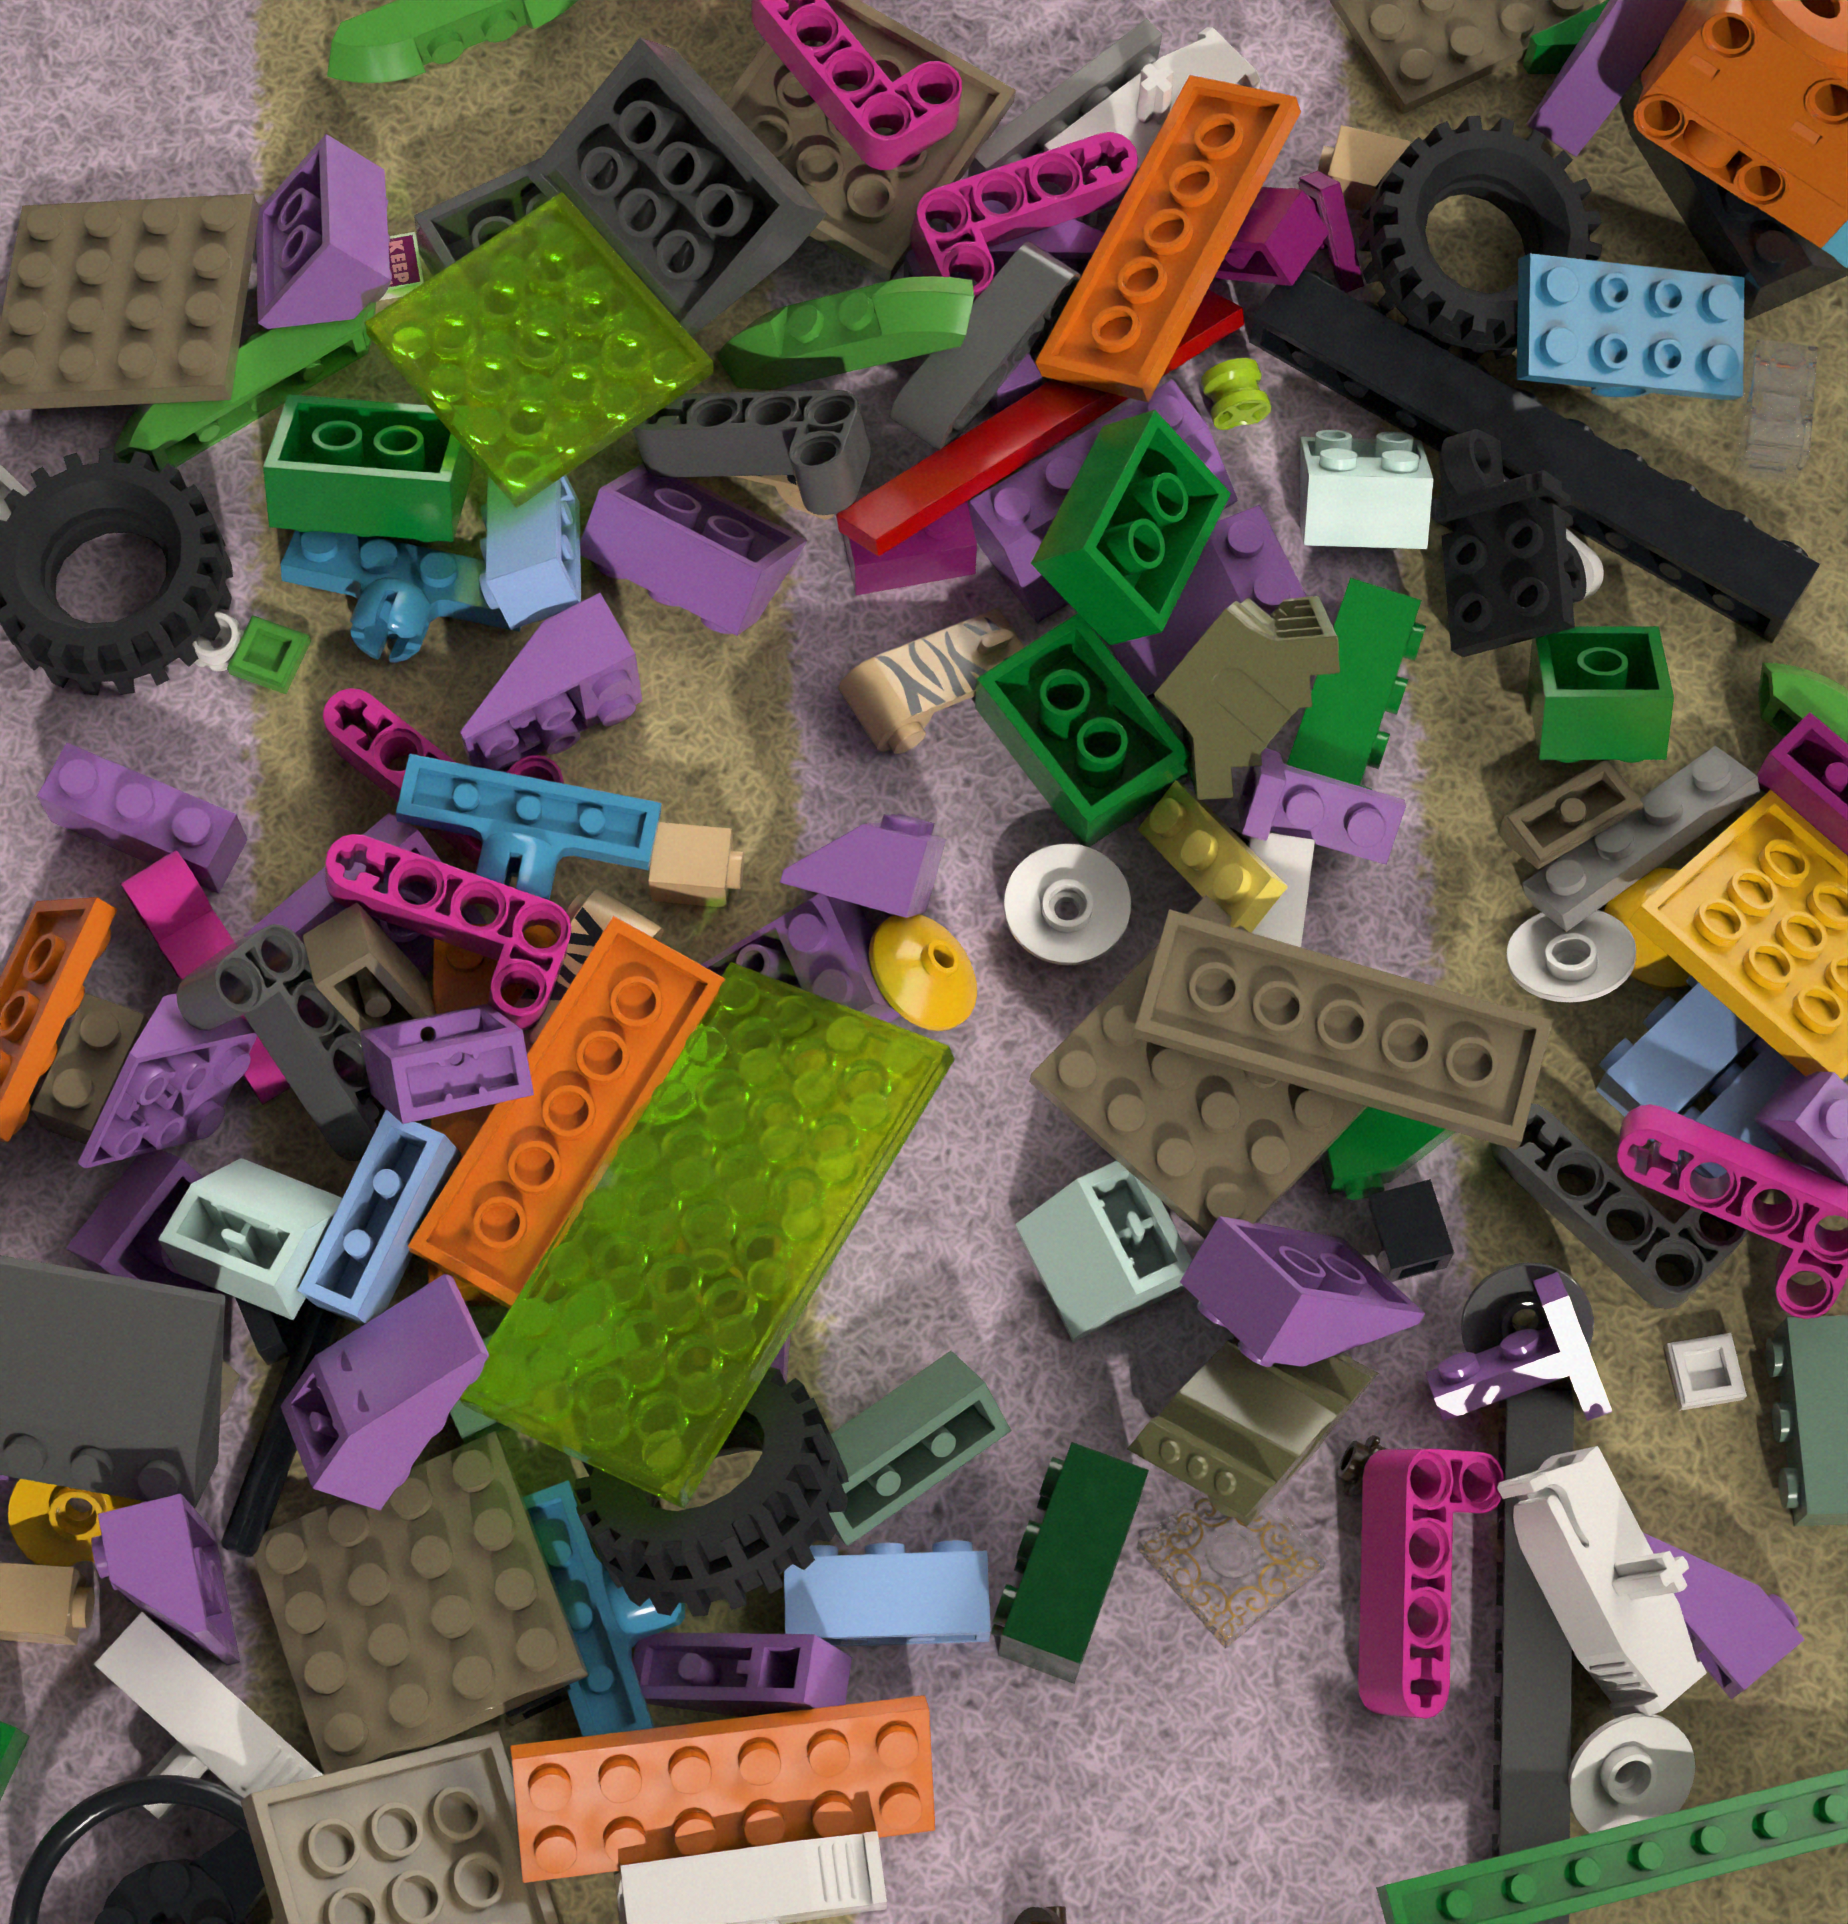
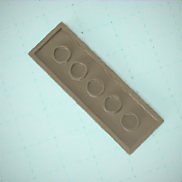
M1169 909L1132 1037L1517 1150L1523 1139L1553 1020Z

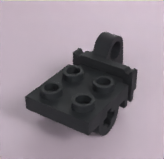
M1478 429L1446 438L1442 444V452L1439 453L1441 496L1431 500V518L1453 531L1441 535L1451 651L1461 657H1467L1575 628L1573 603L1583 600L1586 594L1587 583L1582 559L1575 546L1566 538V527L1573 525V517L1561 509V507L1571 505V496L1562 491L1561 481L1544 470L1504 481L1501 444L1498 439Z

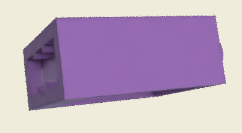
M488 1004L359 1031L371 1095L402 1124L534 1095L523 1030ZM423 1028H433L434 1036L431 1040L424 1041L421 1039L420 1033Z

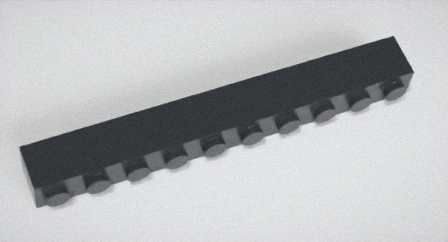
M1304 269L1293 286L1276 284L1254 315L1249 343L1414 438L1421 440L1433 449L1442 452V444L1446 438L1474 429L1495 437L1501 444L1503 474L1511 480L1544 470L1561 481L1562 491L1571 496V505L1561 507L1562 510L1573 517V525L1569 526L1570 528L1770 643L1774 642L1820 566V563L1809 558L1807 553L1797 544L1786 540L1779 541L1755 527L1753 522L1744 514L1735 510L1723 509L1702 497L1700 492L1686 481L1680 479L1672 480L1648 466L1647 462L1639 454L1628 449L1616 448L1595 436L1592 429L1583 422L1560 416L1543 406L1541 401L1532 393L1523 389L1511 388L1490 376L1489 372L1478 362L1470 359H1460L1439 347L1437 342L1427 333L1420 330L1418 332L1411 331L1387 317L1384 311L1376 304L1367 300H1357L1336 288L1329 278L1317 271H1306Z

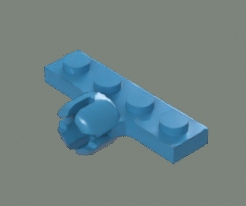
M295 530L280 564L281 578L284 582L350 595L359 599L350 619V622L353 624L350 629L351 637L361 651L377 660L381 657L388 638L396 639V643L389 656L390 662L405 661L415 655L421 648L430 623L437 617H453L511 630L500 608L490 609L483 596L479 576L486 572V563L481 559L377 537H361L355 534L321 531L299 532ZM521 627L513 629V631L520 632Z
M409 754L397 804L396 819L397 822L469 835L479 839L482 842V848L476 875L510 886L512 876L517 877L516 889L549 900L557 863L563 857L577 856L649 870L662 803Z
M569 1480L523 1497L589 1675L569 1684L571 1690L568 1691L582 1737L655 1728L632 1662V1648L641 1639L680 1625L685 1618V1603H679L671 1616L658 1614L650 1598L639 1607L629 1600L623 1586L620 1588L616 1587L605 1565L598 1560L591 1539L578 1516L576 1507L579 1506V1503Z

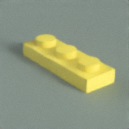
M1175 780L1138 828L1139 832L1203 898L1207 895L1231 916L1230 926L1232 928L1241 925L1248 932L1252 933L1288 887L1202 800H1197L1196 794L1190 788Z

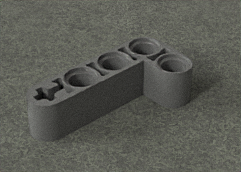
M1029 241L1024 243L993 278L988 287L973 302L966 337L962 345L934 352L928 356L895 399L891 408V419L937 450L959 438L1036 343L1042 347L1044 346L1081 278L1080 274Z
M844 390L661 394L641 400L629 413V422L643 464L648 473L653 476L795 475L805 508L817 515L836 514L853 504L858 495L871 456V446L858 400L854 394Z
M269 925L226 946L187 975L179 984L176 994L177 1005L182 1017L191 1026L199 1030L210 1031L244 1015L331 1148L338 1156L347 1161L361 1160L387 1109L371 1095L360 1033L314 985L306 948L298 936L291 929L283 925Z
M1531 1103L1524 1134L1528 1131L1536 1138L1534 1143L1528 1142L1523 1147L1519 1146L1517 1150L1495 1143L1491 1144L1493 1158L1498 1165L1638 1295L1654 1307L1671 1309L1685 1303L1731 1256L1748 1232L1745 1228L1693 1206L1673 1225L1552 1113L1538 1104ZM1553 1151L1556 1156L1547 1170L1543 1171L1539 1165L1542 1160L1545 1162L1550 1152ZM1563 1173L1575 1174L1585 1183L1587 1194L1581 1196L1568 1194L1560 1187L1557 1176ZM1617 1217L1629 1222L1634 1229L1635 1240L1623 1241L1612 1236L1607 1228L1606 1219ZM1707 1217L1720 1222L1726 1230L1727 1240L1719 1242L1706 1237L1700 1229L1699 1219ZM1668 1262L1678 1267L1683 1274L1684 1285L1675 1287L1661 1281L1655 1269L1656 1263Z

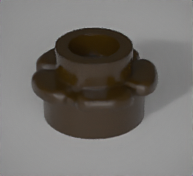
M1376 1435L1370 1436L1366 1440L1365 1445L1355 1440L1345 1451L1338 1468V1477L1345 1480L1344 1491L1347 1495H1362L1363 1474L1367 1461L1378 1450L1387 1449L1379 1445L1380 1437Z

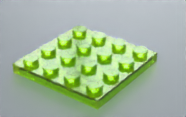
M563 192L554 196L365 321L368 337L516 508L713 374V360Z

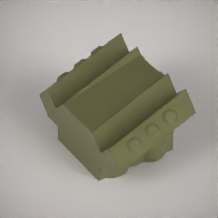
M1319 596L1284 599L1270 616L1250 598L1245 599L1241 604L1235 601L1228 608L1224 609L1154 693V698L1182 722L1183 744L1191 754L1189 773L1197 800L1233 798L1231 767L1262 766L1261 753L1299 708L1312 707L1310 676L1340 673L1338 637Z
M1235 1336L1226 1341L1198 1370L1157 1417L1149 1421L1127 1450L1206 1494L1216 1510L1226 1516L1238 1518L1244 1525L1248 1526L1315 1454L1339 1420L1379 1374L1378 1372L1353 1360L1349 1354L1344 1352L1304 1367L1274 1363L1271 1367H1265L1253 1362L1241 1353L1237 1347L1240 1340Z

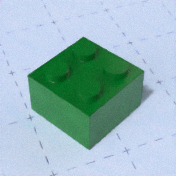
M1575 626V628L1532 639L1528 695L1539 760H1557L1565 763L1580 760H1620L1636 763L1643 760L1667 759L1674 694L1659 626Z

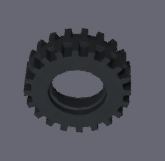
M1467 116L1455 130H1452L1448 121L1436 125L1424 140L1420 137L1415 139L1376 185L1375 189L1377 191L1365 205L1361 217L1369 220V225L1358 238L1359 251L1371 252L1372 261L1362 271L1366 284L1381 281L1386 291L1385 295L1377 302V305L1386 314L1397 308L1407 318L1404 327L1411 331L1418 332L1422 330L1433 337L1439 347L1446 351L1452 344L1461 346L1463 359L1477 361L1487 350H1493L1497 360L1510 356L1517 349L1518 280L1515 284L1501 292L1483 293L1465 288L1446 275L1430 253L1425 232L1428 215L1436 204L1450 196L1469 195L1489 201L1508 215L1521 235L1525 255L1531 253L1597 261L1601 257L1602 244L1590 241V235L1602 224L1599 210L1585 211L1582 200L1592 189L1586 178L1573 183L1564 171L1573 159L1564 150L1554 159L1541 149L1546 136L1535 129L1525 140L1513 135V120L1501 118L1491 130H1483L1480 116Z
M114 448L99 449L98 463L83 465L77 453L63 457L67 470L52 477L49 476L42 466L31 473L37 486L26 496L13 489L5 497L4 500L12 514L7 521L0 520V625L12 645H15L25 663L34 671L39 666L42 667L53 684L64 688L70 678L75 679L84 694L97 696L99 695L101 682L110 681L114 682L120 695L135 693L134 679L151 674L158 686L170 680L164 667L177 658H180L190 667L199 659L192 643L199 635L213 641L221 630L214 616L216 609L229 610L232 596L225 583L226 578L233 577L232 564L225 551L226 544L201 492L194 484L188 488L177 468L168 463L159 472L155 469L149 454L135 451L130 464L120 463ZM134 533L149 538L162 549L166 558V577L158 594L139 612L115 622L88 623L73 618L60 607L56 597L57 575L64 560L83 543L104 534Z
M734 1363L729 1375L717 1376L713 1367L707 1366L697 1369L696 1381L679 1386L675 1377L660 1383L664 1393L648 1403L640 1396L636 1397L627 1404L632 1414L622 1424L608 1421L599 1431L606 1443L602 1449L586 1450L581 1461L589 1476L575 1479L574 1491L581 1502V1505L576 1507L578 1516L617 1588L623 1586L629 1600L639 1607L650 1598L658 1614L671 1616L679 1603H686L693 1617L708 1615L711 1602L726 1599L731 1610L747 1605L745 1593L754 1588L764 1585L770 1594L784 1586L779 1574L793 1564L805 1570L815 1561L809 1548L815 1540L827 1542L832 1540L837 1532V1528L829 1513L846 1511L848 1498L841 1484L849 1482L848 1473L814 1397L810 1399L804 1384L796 1378L786 1384L780 1369L768 1366L759 1377H754L748 1363ZM750 1450L762 1451V1455L750 1475L728 1494L704 1506L679 1511L653 1508L660 1496L687 1472L720 1456Z

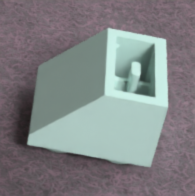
M1340 430L1318 431L1315 437H1300V529L1304 545L1427 549L1433 476L1421 440H1413L1411 435L1402 432H1382L1377 434L1376 439L1352 438L1350 433Z
M240 1158L190 1185L158 1241L180 1275L294 1320L306 1299L297 1290L336 1213L342 1197Z
M1117 1160L1076 1179L1015 1224V1228L1073 1342L1186 1289L1180 1283V1280L1191 1264L1192 1259L1165 1206L1154 1193Z

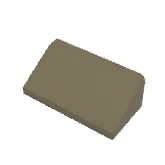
M1600 760L1504 816L1499 836L1506 845L1539 869L1643 808V802L1609 760Z

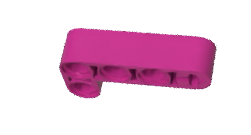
M751 0V16L756 30L767 41L773 51L818 104L859 157L870 167L878 170H892L899 167L949 135L955 129L960 113L962 79L958 72L949 64L940 61H928L918 65L892 82L825 0ZM817 40L823 42L824 45L810 47L803 42ZM842 84H854L859 86L861 89H858L856 91H846L840 89L838 86ZM935 96L943 99L945 102L930 104L925 102L923 98ZM887 127L895 130L897 133L883 136L874 130Z
M1114 132L1099 133L927 192L918 203L910 232L911 246L924 276L950 277V274L956 272L967 273L977 283L973 286L974 302L993 279L995 267L988 249L989 247L1118 203L1125 195L1137 167L1138 155L1136 148L1122 134ZM1039 183H1055L1064 193L1060 195L1048 194L1042 190ZM988 200L999 201L1006 206L1009 212L1003 214L993 213L985 207L983 202ZM930 219L945 220L954 230L946 233L938 232L932 229L927 221Z
M349 688L338 691L329 698L324 706L323 720L333 749L341 758L396 802L399 800L405 770L392 771L387 767L391 761L397 757L414 754L455 762L371 694L361 689ZM364 721L366 723L369 735L373 739L371 745L367 734H365L362 730H360L357 727L363 724ZM349 722L354 724L348 726L346 729L344 728V726ZM531 755L521 758L506 772L564 784L561 769L553 760L545 756ZM430 828L478 866L482 843H480L479 839L469 835Z
M351 834L342 836L332 844L326 856L325 882L328 893L335 902L347 908L358 902L369 916L497 960L498 963L491 981L488 1005L523 1031L530 1030L536 1026L546 1011L569 945L572 926L569 916L561 906L544 898L365 835ZM355 862L366 865L365 872H360L355 881L344 878L345 870L350 871ZM385 871L391 872L387 894L379 892L380 883H384ZM420 882L432 889L434 897L425 904H410L402 898L399 891L408 883ZM476 903L484 904L492 909L496 919L487 926H473L465 921L461 912L469 905ZM531 926H546L555 933L558 941L548 948H535L528 944L523 936V932ZM522 984L533 991L536 1001L529 1007L515 1008L504 1001L501 992L509 985Z
M174 850L120 883L146 929L148 928L157 942L158 948L181 980L226 946L234 943V940L214 912L199 882L177 850ZM257 1036L249 1053L251 1057L250 1065L243 1077L260 1103L264 1105L290 1089L291 1086Z
M1649 1104L1638 1106L1628 1112L1622 1120L1617 1151L1619 1167L1623 1173L1641 1185L1782 1244L1776 1261L1775 1290L1777 1301L1783 1310L1794 1317L1803 1319L1817 1318L1828 1312L1848 1278V1227L1837 1231L1827 1230L1819 1225V1221L1833 1215L1841 1216L1848 1220V1186L1664 1107ZM1648 1139H1654L1658 1141L1654 1142L1650 1146L1649 1150L1642 1149L1641 1147H1639L1644 1146L1647 1143ZM1679 1150H1683L1681 1155V1164L1677 1165L1675 1163H1672L1673 1161H1678ZM1712 1162L1721 1165L1727 1172L1719 1178L1710 1179L1702 1177L1694 1169L1702 1163ZM1766 1189H1777L1787 1194L1789 1198L1780 1204L1771 1205L1762 1202L1756 1195ZM1800 1271H1811L1821 1276L1822 1279L1812 1285H1802L1796 1283L1790 1277Z
M1445 1449L1378 1450L1370 1456L1365 1465L1362 1490L1358 1687L1364 1706L1372 1713L1385 1716L1427 1719L1435 1717L1441 1712L1448 1700L1450 1689L1453 1513H1486L1498 1506L1502 1496L1497 1487L1499 1482L1504 1481V1473L1499 1462L1490 1454Z

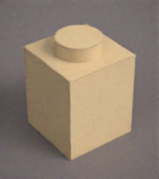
M1341 125L1335 148L1324 145L1317 171L1340 182L1347 208L1364 211L1365 205L1377 191L1375 189L1376 185L1407 149L1410 141Z
M659 822L648 879L651 900L727 908L729 889H741L744 870V852L734 851L732 829Z
M0 1563V1641L77 1645L79 1629L89 1628L93 1619L95 1604L93 1587H85L86 1577L74 1567Z

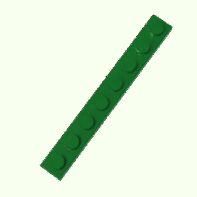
M1848 1769L1376 1887L1385 1923L1532 1924L1847 1843Z

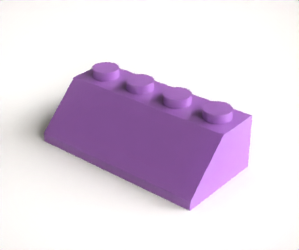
M1173 379L1155 389L1149 402L1140 400L1133 402L969 501V511L977 544L1036 624L1069 603L1037 571L1031 562L1104 425L1156 410L1231 493L1224 509L1237 502L1238 498L1208 425Z

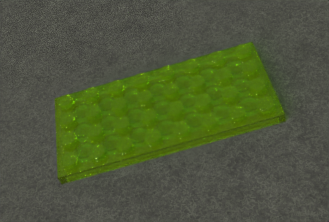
M730 962L722 975L726 980L720 986L716 999L697 1029L687 1038L685 1048L663 1083L656 1087L652 1096L633 1114L486 1346L490 1356L485 1361L480 1376L474 1383L468 1385L459 1398L465 1407L684 1509L955 1060L948 1045L733 962Z

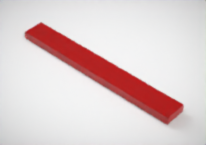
M1208 289L1163 376L1244 325L1243 307ZM1052 379L856 501L845 510L837 513L836 518L839 532L879 557L1129 398Z

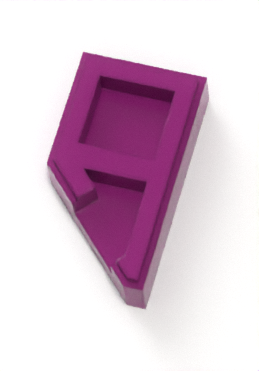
M1320 171L1299 177V189L1303 190L1314 201L1316 212L1330 232L1320 245L1319 250L1328 248L1335 280L1340 290H1344L1347 293L1363 287L1364 282L1340 182Z

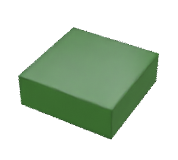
M252 615L227 670L230 675L287 694L311 643L310 637L302 632Z

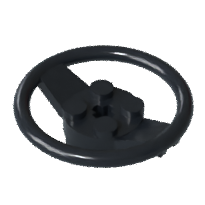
M180 1775L139 1777L119 1782L96 1792L61 1817L35 1848L19 1879L12 1901L9 1924L38 1923L41 1902L49 1880L62 1857L81 1836L98 1823L115 1814L131 1808L152 1804H180L199 1808L223 1818L239 1830L194 1861L178 1859L148 1863L128 1874L107 1897L103 1911L99 1913L94 1924H162L165 1916L167 1919L181 1916L185 1924H245L244 1920L248 1918V1915L266 1893V1888L241 1805V1800L244 1798L221 1785L199 1778Z

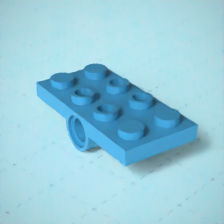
M1531 253L1518 259L1517 380L1591 387L1592 394L1602 397H1638L1650 393L1720 400H1735L1743 397L1744 277Z

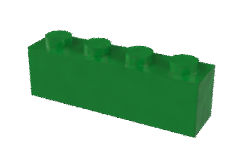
M1350 578L1333 627L1338 637L1340 673L1317 675L1311 691L1312 707H1306L1286 765L1372 790V788L1361 785L1367 766L1376 769L1380 767L1390 733L1380 731L1379 728L1385 711L1395 715L1398 713L1409 679L1399 677L1397 674L1403 658L1415 661L1426 629V625L1415 622L1422 600Z

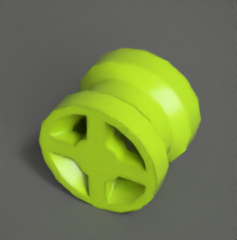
M1250 358L1227 360L1213 366L1201 377L1203 392L1208 398L1212 399L1214 404L1210 415L1213 425L1217 429L1228 430L1235 426L1255 424L1265 419L1271 412L1272 406L1266 392L1260 390L1258 385L1262 374L1259 364L1255 360Z

